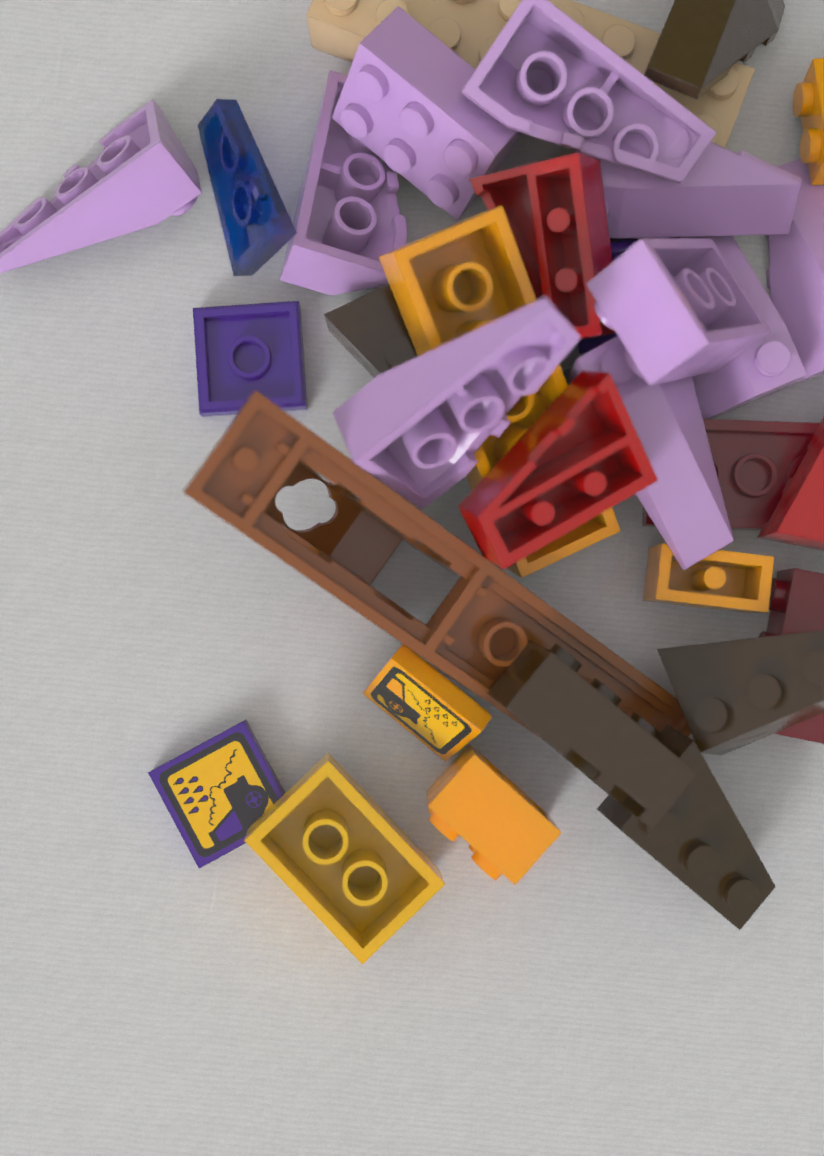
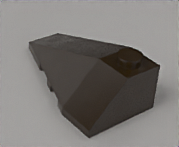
M675 0L644 76L650 81L695 99L699 98L725 78L733 64L739 60L743 63L752 57L758 45L763 44L767 46L774 40L784 13V1Z

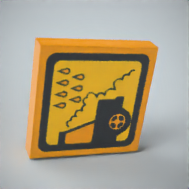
M402 644L363 692L368 699L445 762L480 734L492 718L488 711L404 644Z

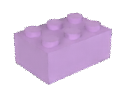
M398 6L359 43L332 119L341 125L349 135L358 139L385 161L393 171L401 174L423 192L432 203L445 210L458 221L479 197L476 195L469 179L498 172L521 132L508 129L461 93L475 72V69Z
M641 238L586 284L596 300L594 302L596 314L608 328L615 330L627 349L625 358L628 365L638 377L646 380L649 386L718 371L772 332L712 239Z

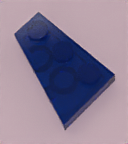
M216 99L197 126L233 276H252L292 239L297 232L237 100Z

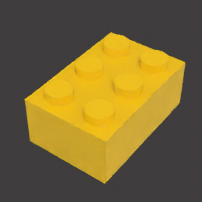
M329 752L249 827L244 839L254 852L362 965L445 885L440 869Z

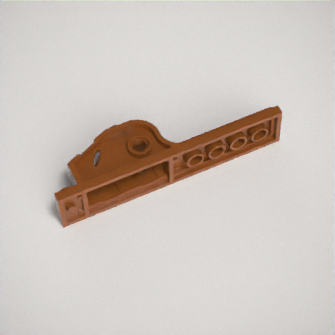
M257 390L252 391L182 490L187 496L533 734L535 733L488 694V691L530 640L547 650H550L555 643L566 650L582 664L577 674L589 684L596 678L622 699L617 707L629 717L635 712L659 732L666 725H669L688 737L691 734L676 697L373 475L358 466ZM303 480H320L326 486L329 498L335 502L336 509L333 517L327 522L317 523L306 530L290 528L283 518V513L276 507V495L282 488L294 486ZM402 540L459 577L427 624L421 622L371 586Z

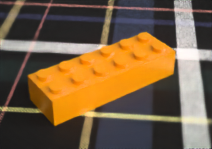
M502 206L476 214L378 256L418 356L537 301ZM560 364L535 393L526 396L522 395L506 414L510 424L499 437L489 435L474 453L478 463L466 476L471 491L568 387ZM613 508L606 510L506 569L523 578L620 532L621 530Z

